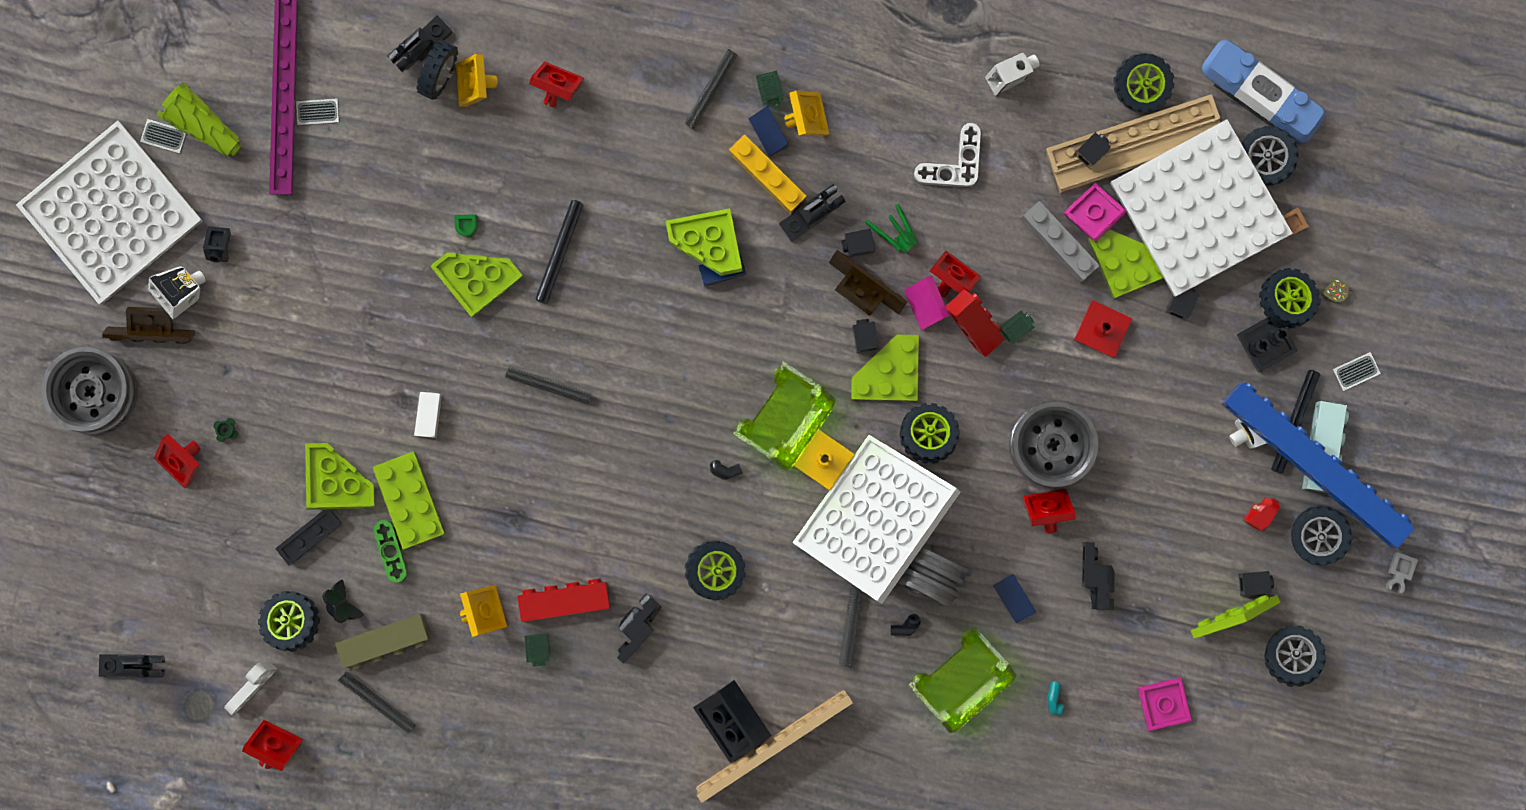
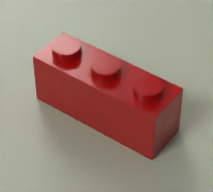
M964 289L945 308L973 348L984 357H987L1005 340L1000 334L1002 329L995 321H991L993 317L985 307L982 308V300L975 293L971 295Z

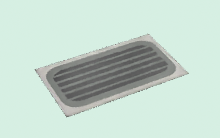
M337 99L296 101L297 125L339 122Z
M147 119L140 142L180 153L186 133L173 126Z
M1371 352L1333 369L1343 391L1381 374Z

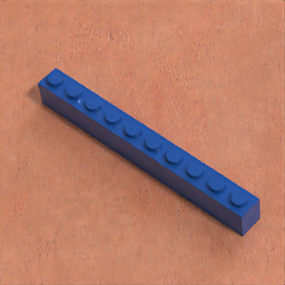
M1243 382L1237 384L1221 405L1392 549L1398 548L1415 528L1410 524L1412 521L1403 513L1399 515L1393 510L1394 505L1386 499L1381 500L1376 495L1377 491L1368 484H1362L1358 480L1360 477L1350 469L1347 471L1342 467L1343 463L1334 455L1329 456L1324 451L1325 447L1316 440L1313 442L1307 437L1308 433L1300 426L1295 427L1291 424L1289 416L1281 411L1278 413L1272 408L1274 404L1265 397H1259L1256 394L1257 390L1247 382L1245 384Z

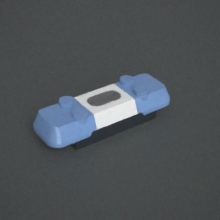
M1230 40L1220 41L1202 65L1203 74L1215 83L1213 86L1270 127L1275 126L1287 131L1297 143L1308 142L1325 120L1326 112L1320 104Z

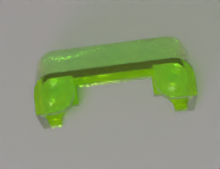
M783 362L774 372V383L777 386L753 421L750 419L740 421L733 435L783 470H789L835 405V398L823 386Z
M976 627L972 630H967L962 635V648L931 675L919 673L912 678L911 683L908 685L949 733L959 730L1016 678V673L1010 664Z

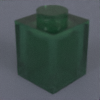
M777 70L756 76L762 105L767 104L768 107L780 104V101L784 99Z
M1021 310L1000 326L1002 329L1001 333L1012 346L1035 328L1033 326L1034 320L1027 312L1023 313Z
M549 633L524 636L526 662H532V666L546 665V661L551 660Z

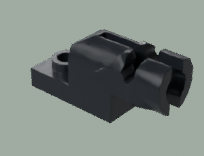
M437 15L424 28L421 29L419 27L413 34L401 42L387 57L393 64L398 62L396 66L403 73L418 60L422 62L439 40H446L453 32Z
M834 184L799 207L796 212L779 223V226L791 242L826 219L830 213L846 202L843 195H840L831 204H828L827 199L837 193L838 188Z
M1083 542L1082 587H1092V590H1090L1092 609L1114 610V599L1106 597V594L1115 592L1114 569L1112 565H1094V560H1098V547H1095V542Z
M647 593L639 600L643 610L633 607L620 622L619 630L631 640L630 643L626 641L617 650L620 653L617 658L623 664L654 631L648 623H652L656 614L662 608Z
M99 654V677L163 678L165 670L153 669L152 664L166 663L164 655Z

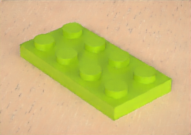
M415 451L373 466L403 550L445 534Z

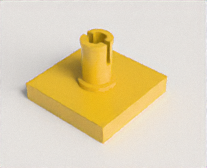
M474 54L456 64L459 107H468L487 98L486 88L494 89L497 87V76L485 75L483 54Z
M798 90L790 92L789 95L794 113L785 115V120L790 119V121L785 122L788 128L797 126L799 136L824 137L829 135L821 93Z
M818 429L793 466L830 490L855 454Z
M496 584L460 594L464 606L460 616L466 615L461 620L463 623L469 624L472 637L507 627Z

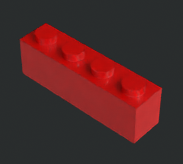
M601 578L588 580L589 585L580 586L579 582L567 583V588L558 589L557 585L544 587V592L536 593L535 589L522 590L523 595L517 596L521 622L609 609L611 606L607 582H602Z

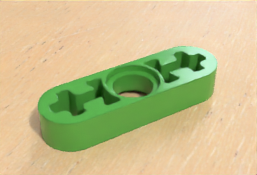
M381 520L375 524L373 532L386 575L392 582H402L407 578L408 570L395 527L390 521ZM382 524L390 528V531H387L388 539L393 537V542L388 541L382 545L381 540H386L384 534H379ZM388 545H393L397 549V553L393 558H388L385 555V548ZM400 559V563H396L397 568L403 570L399 579L396 576H392L391 572L395 571L394 565L388 566V561Z

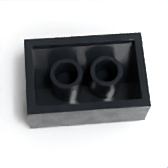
M735 680L693 707L730 763L755 749L772 736Z

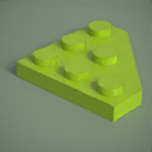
M730 208L666 220L669 242L672 246L721 276L743 272Z
M1112 230L1107 231L1096 243L1088 238L1113 299L1163 279L1144 243Z
M447 252L430 266L472 318L523 278V275L508 258Z
M897 334L852 377L851 400L918 401L919 335Z
M305 443L306 510L374 508V485L368 479H365L355 467L335 452L334 448L328 443Z
M1268 594L1261 595L1255 598L1254 601L1244 604L1243 607L1235 606L1226 610L1225 613L1215 616L1213 620L1207 618L1197 622L1198 627L1192 629L1191 633L1195 639L1247 622L1281 602L1278 595L1268 597Z

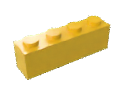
M745 134L729 149V155L790 215L806 201L807 196Z

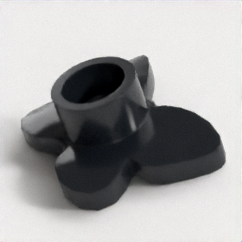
M342 579L335 583L331 590L328 589L323 593L322 598L326 604V610L338 623H344L347 619H359L364 615L355 606L348 603Z

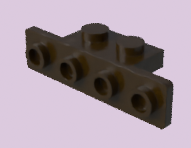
M839 250L834 253L829 261V264L846 275L835 291L869 316H871L881 302L897 314H900L908 303L899 293L891 290L883 281L875 278L865 268L856 264Z
M127 307V327L108 326L103 331L102 338H109L111 341L131 339L133 342L153 340L155 343L175 341L177 344H185L192 340L195 330L173 329V319L164 308Z

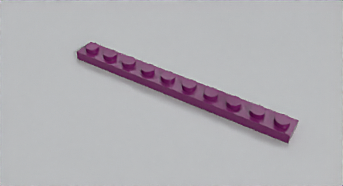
M275 0L270 195L293 196L298 0Z

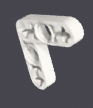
M967 123L961 129L958 165L921 163L915 168V180L920 184L973 186L978 178L980 128L974 123ZM969 128L976 133V135H973L971 143H976V146L963 145V142L968 143V135L964 134V132H967ZM970 149L974 151V160L967 161L964 159L963 152ZM962 164L967 166L975 165V168L970 167V175L974 178H971L969 182H965V178L961 176L966 173V166L962 167ZM922 168H925L927 173H933V168L938 169L936 180H932L933 175H927L926 179H922L918 172H921ZM947 169L952 173V178L949 181H943L940 178L942 170Z
M270 661L256 664L245 676L249 681L233 696L224 709L232 716L236 714L276 672L277 668Z

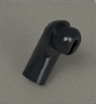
M714 460L710 463V472L722 480H728L743 474L740 464L726 467L719 460Z
M910 614L902 625H891V636H911L920 626V617L917 614Z

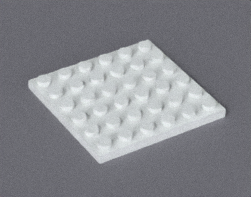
M1228 120L1200 133L1110 183L1175 297L1293 234Z
M116 121L16 204L99 305H103L203 221L119 121Z
M868 435L793 543L882 604L956 500L960 491L871 435Z

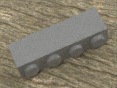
M1040 201L1020 219L1079 283L1100 266Z

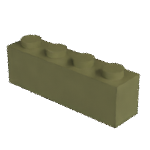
M418 614L336 642L335 646L343 669L349 667L350 671L363 667L362 662L371 660V663H376L384 660L383 655L392 652V655L396 656L405 653L406 647L413 645V648L416 649L427 645L426 640L431 639L423 614Z

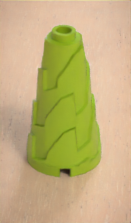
M182 82L181 86L178 85L161 106L165 108V111L158 110L156 116L162 121L168 122L176 129L207 144L224 156H235L242 147L239 144V137L220 120L185 82Z

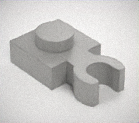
M1395 552L1388 573L1392 574L1393 578L1387 582L1386 589L1391 590L1393 584L1397 583L1399 586L1397 593L1402 594L1405 590L1404 579L1411 581L1418 559Z

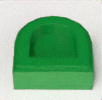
M477 214L454 215L455 229L459 235L471 237L476 233L478 227Z

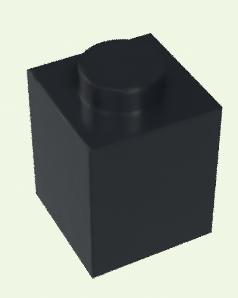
M1095 132L1074 155L1091 169L1111 148L1110 142L1103 134L1098 135Z
M871 228L845 233V240H841L843 253H848L849 258L875 252Z
M1192 288L1176 297L1172 295L1165 312L1186 321L1191 315L1199 294L1195 293V289Z
M869 319L857 320L856 324L852 326L856 353L879 349L875 321L869 322Z
M1269 571L1238 573L1241 596L1272 593L1271 589L1274 588V579Z

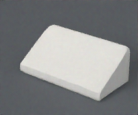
M420 392L414 436L437 438L442 394Z

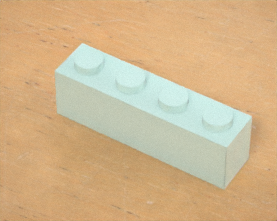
M1324 401L1316 402L1310 440L1313 442L1315 440L1325 447L1324 451L1329 456L1334 455L1342 461V455L1339 454L1340 447L1345 442L1344 424H1347L1349 412L1346 411L1347 405ZM1304 475L1302 489L1325 493Z

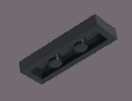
M331 509L322 510L275 549L288 566H291L340 527L342 523Z

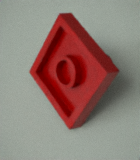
M544 61L531 76L529 84L547 91L543 103L548 105V102H550V107H556L558 97L568 101L571 100L582 86L584 77Z
M946 250L929 271L942 280L937 288L943 298L952 289L959 294L964 289L969 293L981 277Z
M1092 300L1073 341L1114 359L1132 318Z
M167 434L161 439L154 459L185 489L192 483L200 465L193 456L199 453L201 448L195 441H191L185 447H182Z
M1067 489L1023 496V503L1032 527L1044 525L1045 532L1053 534L1058 531V522L1076 520L1075 510Z
M263 720L245 743L242 752L260 760L259 765L261 767L266 763L265 769L274 767L283 771L301 746L303 739Z

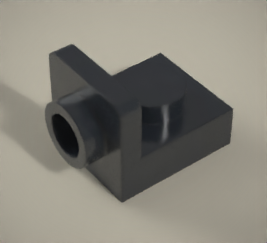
M208 226L203 244L206 260L215 263L228 262L227 248L231 236L230 228Z

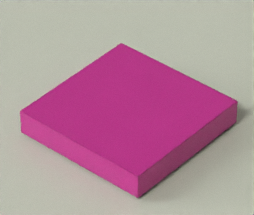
M1094 183L1064 212V215L1096 243L1127 211L1099 185Z
M932 275L925 277L904 290L921 330L927 329L949 316Z
M1181 677L1137 687L1148 731L1192 721Z

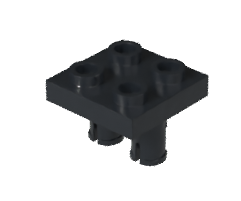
M1270 317L1236 334L1258 373L1298 351L1290 337L1289 331L1286 328L1280 327L1278 323H1272Z

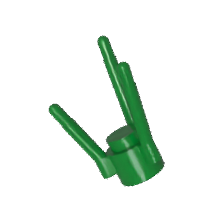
M896 204L895 207L906 230L903 231L894 217L889 215L890 221L900 234L895 238L898 242L890 238L869 220L865 221L872 230L893 245L897 252L901 249L905 253L918 243L915 239L916 235L911 230L899 204Z

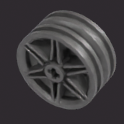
M79 347L64 352L48 367L42 382V399L49 415L61 426L86 435H103L116 430L130 417L137 400V385L131 370L120 359L96 348ZM84 367L90 368L88 374L82 373ZM107 373H110L111 378L105 381ZM71 381L72 384L70 389L68 390L66 388V384ZM91 389H94L96 394L94 397L91 396ZM114 394L116 397L115 401L109 402L107 396ZM76 403L77 410L72 411L70 405ZM95 409L99 412L97 417H93Z
M1062 402L1044 403L1027 410L1016 421L1009 440L1010 455L1017 470L1029 481L1047 487L1067 486L1083 478L1092 468L1098 453V436L1092 421L1077 407ZM1055 419L1062 421L1061 427L1054 425ZM1036 425L1041 428L1039 434H1035L1032 430ZM1072 434L1078 436L1077 442L1071 441L1070 437ZM1051 438L1052 441L1057 442V445L1054 447V451H1052V448L1048 449L1047 444L1050 443L1049 439ZM1030 447L1036 449V454L1033 456L1028 454ZM1069 455L1074 459L1071 464L1066 463V457ZM1046 462H1050L1053 465L1049 471L1044 468Z
M922 547L897 583L922 597H928L955 609L957 606L953 603L955 598H961V594L956 588L957 586L966 587L967 582L964 581L965 576L970 577L972 572Z

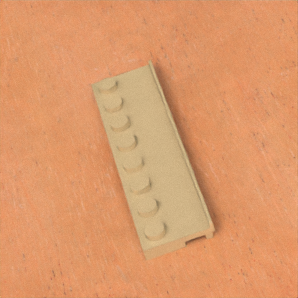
M1211 94L1096 132L1098 135L1103 134L1109 140L1111 148L1091 169L1074 154L1094 133L1046 148L1045 151L1059 193H1063L1133 170L1221 123L1220 116Z
M842 690L696 787L698 791L697 797L701 803L851 705L853 702L850 697Z

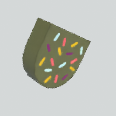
M1335 276L1321 295L1333 303H1340L1348 297L1349 289L1343 281Z

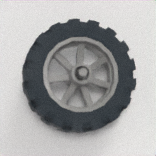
M439 40L433 46V50H430L428 58L425 59L423 68L420 71V77L417 81L418 85L416 86L417 93L431 100L437 99L440 96L442 89L444 90L447 81L452 77L451 72L454 70V64L457 61L458 47L444 40Z
M1263 126L1262 128H1257L1248 134L1241 143L1252 163V156L1263 157L1254 167L1265 185L1272 186L1284 182L1297 167L1299 155L1295 140L1287 131L1279 127ZM1272 140L1270 148L1266 150L1262 141ZM1275 142H1278L1283 147L1281 150L1272 151ZM1257 144L1264 151L1263 154L1252 153ZM1285 152L1284 162L1274 157ZM1272 161L1281 165L1280 168L1273 172L1271 167ZM1267 162L1269 172L1261 171L1259 168Z
M1318 505L1310 507L1298 515L1291 530V541L1294 550L1304 561L1306 560L1312 565L1327 566L1328 564L1336 563L1345 556L1351 546L1352 532L1348 520L1340 511L1329 506ZM1321 519L1331 522L1325 530L1322 529ZM1315 520L1318 522L1319 530L1317 531L1308 526ZM1335 525L1338 535L1327 534ZM1307 529L1316 536L1305 539V530ZM1327 538L1338 539L1333 548L1327 541ZM1314 540L1318 541L1315 550L1310 548L1307 543ZM1321 542L1325 543L1329 549L1328 551L1319 552Z
M1287 626L1284 629H1279L1271 636L1264 653L1265 665L1269 669L1270 675L1275 677L1279 683H1285L1289 687H1293V685L1302 687L1305 684L1312 683L1322 672L1326 661V649L1324 644L1321 643V638L1313 634L1312 630H1306L1303 626ZM1291 641H1298L1301 643L1299 644L1298 648L1294 649ZM1287 643L1291 653L1280 650L1281 646ZM1303 644L1309 648L1310 652H1301ZM1279 654L1288 656V659L1281 663ZM1312 656L1311 664L1306 663L1301 657ZM1299 662L1306 669L1297 672V663ZM1292 663L1293 671L1286 669L1284 666Z

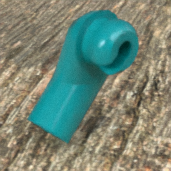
M1058 682L1050 683L1047 701L1049 712L1052 715L1060 716L1063 713L1064 705L1057 703L1061 684Z

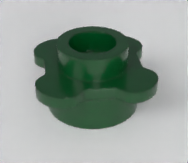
M228 418L226 421H216L213 427L217 434L216 439L219 442L238 437V432L235 431L234 419Z

